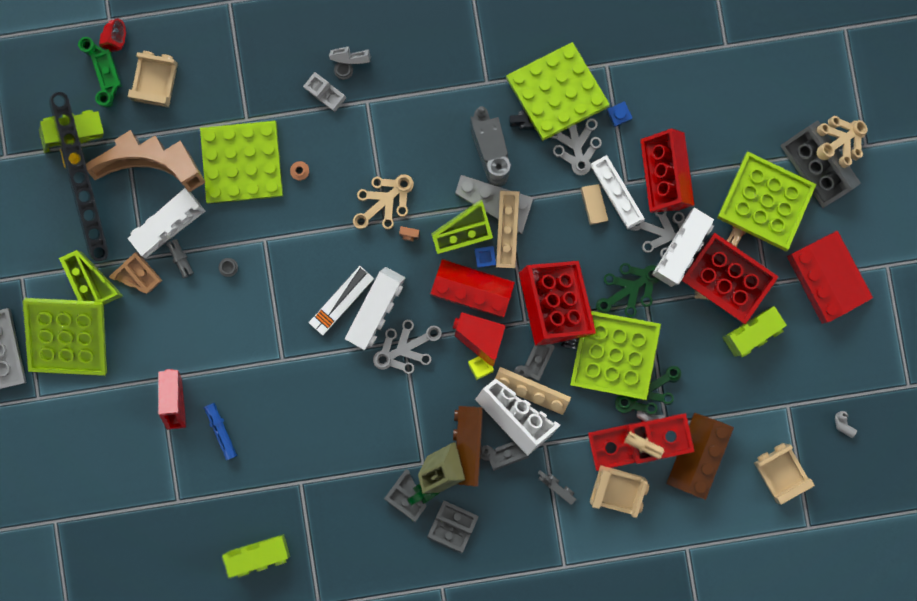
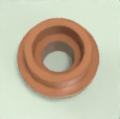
M302 161L295 162L290 168L291 176L299 181L306 179L309 175L308 165ZM299 167L303 168V172L301 174L296 173V170Z

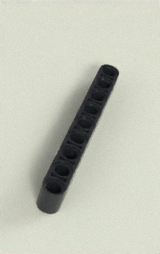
M56 92L50 96L49 105L88 254L95 261H104L108 256V249L69 98L63 92ZM55 96H61L64 99L63 106L55 105ZM61 115L68 117L69 123L67 126L59 123ZM66 134L73 136V144L67 145L64 142ZM71 153H75L79 157V161L76 164H72L69 161ZM77 172H81L84 176L81 183H77L74 180V174ZM81 191H86L89 195L88 200L85 202L79 199ZM86 210L93 212V218L89 221L84 218ZM93 228L98 231V237L95 239L89 237V231ZM97 247H101L103 250V255L99 258H96L93 254Z

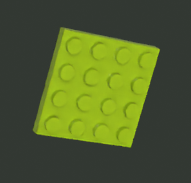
M573 42L506 75L508 83L542 141L610 106Z
M276 121L200 128L207 204L283 197Z
M747 151L717 219L787 251L816 184Z
M25 298L23 300L28 372L106 375L107 361L103 302Z
M591 311L596 334L579 338L570 385L647 400L661 324Z

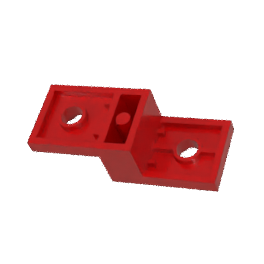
M686 413L588 433L596 471H599L600 465L613 468L631 463L639 464L658 460L624 443L630 431L644 439L648 438V441L662 447L664 452L660 459L695 452ZM668 431H673L676 434L673 442H668L665 438ZM613 442L616 445L614 453L606 451L607 443Z

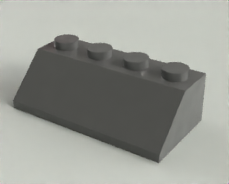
M816 121L780 146L800 176L816 184L813 195L822 208L853 190L861 182L850 166L843 168L839 165V158L842 157V154L838 149L835 150L834 156L828 160L818 158L816 154L818 147L824 143L831 144L833 141L828 134L820 136L817 133V127L821 124L819 121Z

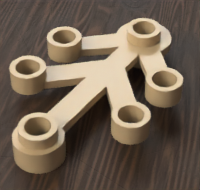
M833 116L828 120V124L822 123L817 127V133L820 136L828 134L838 138L831 144L824 143L818 147L816 154L819 159L828 160L834 156L835 150L843 145V156L839 158V165L846 168L852 164V159L858 160L863 156L861 138L867 133V126L863 121L858 120L849 123L837 116ZM841 127L843 129L848 130V132L845 133L840 130H837L836 128ZM853 138L854 149L851 150V139Z
M400 175L396 180L381 179L380 177L372 179L371 183L375 189H380L382 186L394 187L388 193L371 192L365 189L359 190L357 197L360 201H366L367 199L379 201L366 213H359L354 216L353 223L355 227L365 229L369 224V220L385 206V217L382 225L387 230L392 229L394 226L392 220L393 199L399 193L400 199L397 214L400 217H405L408 214V208L406 207L407 193L413 189L414 185L412 178L408 175ZM380 180L381 184L379 186H375L374 181ZM406 181L408 183L407 187L405 188L400 186L401 182ZM361 192H365L367 194V196L363 199L359 197ZM405 208V214H400L399 209ZM364 219L365 223L363 225H359L358 220ZM390 220L392 222L391 226L386 227L384 225L385 221Z

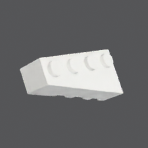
M184 188L155 215L149 217L141 227L135 228L130 233L131 236L128 237V240L142 257L147 258L203 214L205 209L193 194Z
M693 208L652 275L671 287L676 284L679 285L684 277L683 274L686 268H689L694 260V254L696 251L699 252L704 242L702 240L705 235L708 236L714 226L711 224L714 219Z
M387 267L379 272L345 340L364 350L368 346H373L377 338L374 336L377 329H382L386 321L383 318L386 313H390L395 304L393 303L394 298L398 297L403 289L404 276Z
M497 379L484 387L475 399L527 456L550 438L561 426L556 421L553 423L547 419V415L542 411L538 412L533 409L528 401L519 399L514 391Z

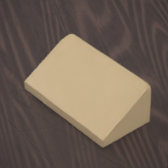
M599 184L581 187L589 224L594 225L609 221Z

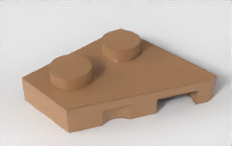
M135 252L109 276L113 280L120 281L146 294L150 293L162 282V279L138 252Z

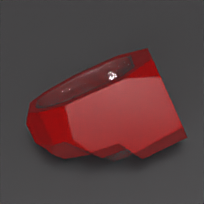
M121 19L109 20L104 26L103 32L100 34L99 45L101 48L109 49L113 52L122 49L125 43L126 29Z

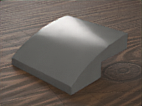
M443 500L427 538L462 554L479 516Z

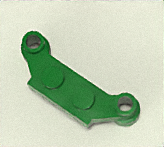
M82 37L78 42V47L82 52L91 56L102 90L96 94L95 100L102 107H111L117 89L121 87L111 51L100 48L89 37Z

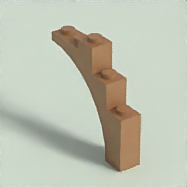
M131 130L114 140L116 146L86 163L87 171L94 180L121 169L150 167L173 175L184 185L188 192L205 183L190 153L181 141L165 150L156 136L140 144Z

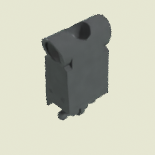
M480 106L470 119L472 137L488 182L491 185L501 187L508 181L511 166L499 117L490 119L487 109Z

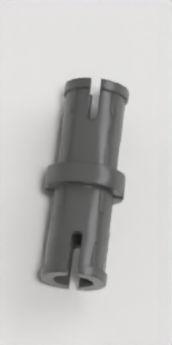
M178 239L172 240L175 248L171 242H168L166 246H168L174 258L173 262L177 264L183 279L188 277L185 269L190 276L193 275L194 271L188 263V257L183 253Z

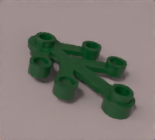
M623 263L619 267L620 273L623 275L633 274L641 276L636 281L618 278L611 273L606 274L603 278L606 285L614 284L625 288L608 299H599L595 305L596 310L599 313H608L611 310V305L630 294L624 313L627 317L635 316L637 312L635 305L639 287L645 283L644 296L640 299V303L644 307L650 306L653 302L651 298L653 285L659 279L656 277L650 278L648 273L650 271L654 272L656 266L649 265L645 269L631 267L628 263ZM627 266L629 271L623 272L622 267ZM607 276H611L613 278V281L611 283H608L606 281ZM645 297L650 300L648 305L643 303ZM602 302H605L607 304L606 309L601 308L600 305ZM628 308H632L634 310V313L632 315H629L627 313Z
M670 366L666 370V374L651 382L647 399L671 405L674 401V396L671 393L660 394L652 391L667 382H678L681 378V370L676 366ZM674 370L677 372V375L672 376L670 372ZM619 395L615 400V407L621 413H629L632 410L646 412L648 415H655L657 413V405L655 403L645 405L636 402L639 400L638 398ZM670 396L672 400L666 402L664 398ZM626 400L628 405L622 406L621 402ZM653 406L655 411H648V407Z

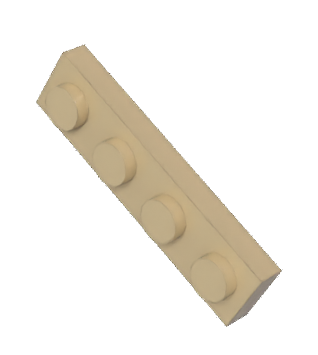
M500 190L496 267L516 268L520 191Z
M502 367L499 368L495 379L514 391L517 396L561 415L564 414L571 397Z

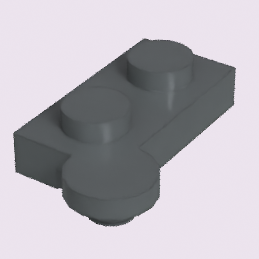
M534 344L525 366L520 365L516 367L514 373L525 378L529 376L539 381L555 346L552 344L535 346Z
M514 441L497 447L495 450L488 445L480 448V458L483 461H490L493 471L529 458V455L527 456Z
M541 470L538 471L540 475L539 480L572 505L575 502L576 498L573 497L575 493L567 486L564 489L559 486V480L552 474L547 476Z

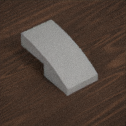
M348 46L330 50L329 58L340 63L362 64L370 62L371 55L369 50L350 53Z
M316 72L313 73L303 86L309 93L334 112L337 111L347 98Z

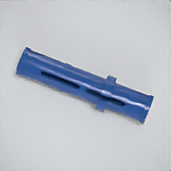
M215 403L203 407L210 421L209 426L215 432L225 459L229 460L237 456L223 424L224 419L220 417Z

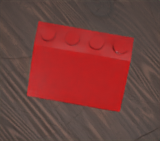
M838 230L786 256L822 324L848 313L873 298Z
M712 233L681 281L746 324L779 276L718 234Z
M579 261L527 265L519 272L535 346L554 344L596 334Z

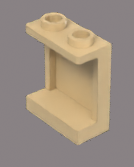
M149 51L137 52L138 63L132 90L129 89L128 98L136 102L169 107L178 63L170 55L162 54L160 57L154 56V53Z
M785 443L774 448L775 451L770 454L766 452L758 456V461L754 462L777 504H783L815 486L792 451V445H785Z
M600 465L589 502L594 508L600 509V507H605L631 514L632 517L637 518L638 513H641L644 503L642 500L644 495L648 493L649 484L643 476Z

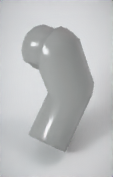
M637 411L636 413L637 418L642 421L664 418L663 415H648L642 411Z
M845 411L836 413L835 423L837 430L853 438L857 430L848 425V414Z

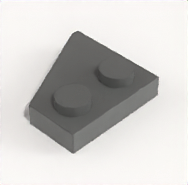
M405 469L384 500L416 522L426 508V504H423L420 500L411 506L407 501L409 497L416 493L413 489L416 484L409 470Z

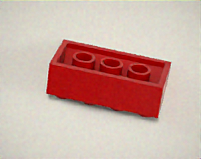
M671 128L640 139L650 212L677 211L694 206L685 132Z
M442 259L430 295L504 318L515 282Z

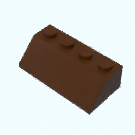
M459 406V410H455L454 421H458V428L453 431V441H457L456 447L465 477L464 481L458 483L459 485L478 486L483 407Z
M694 412L689 429L695 452L677 455L666 484L706 500L734 427Z

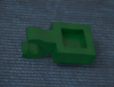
M419 483L413 488L416 493L409 497L407 501L411 506L420 500L425 504L439 493H422Z

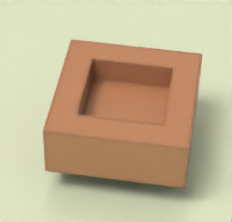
M400 226L399 235L403 236V240L411 242L414 239L418 240L419 230Z

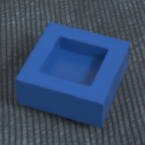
M625 101L607 109L614 127L632 120Z
M494 246L474 249L477 268L496 266Z

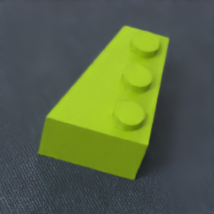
M86 110L79 115L73 114L80 144L103 138L104 132L98 111ZM63 115L62 118H59V123L67 126L69 123L68 117ZM53 117L44 118L43 121H40L39 134L44 153L50 152L49 148L60 146ZM66 134L64 142L66 144L73 143V136Z
M479 200L431 233L437 254L493 238L482 200Z
M76 250L59 258L78 301L103 302L105 305L123 296L83 252Z
M772 306L722 338L734 357H744L751 353V349L754 347H760L767 343L766 339L772 335L776 337L784 332L783 328L787 325L776 307Z
M283 534L230 550L223 554L222 557L228 577L231 578L237 575L238 577L248 575L249 571L255 569L257 572L268 568L267 565L275 563V566L287 563L286 559L290 557Z

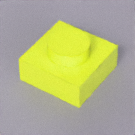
M479 356L468 361V365L476 380L494 372L493 366L486 363Z

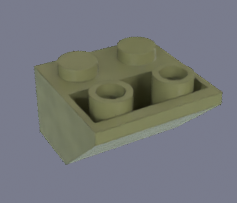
M451 443L426 457L418 474L422 493H439L465 480L456 443Z

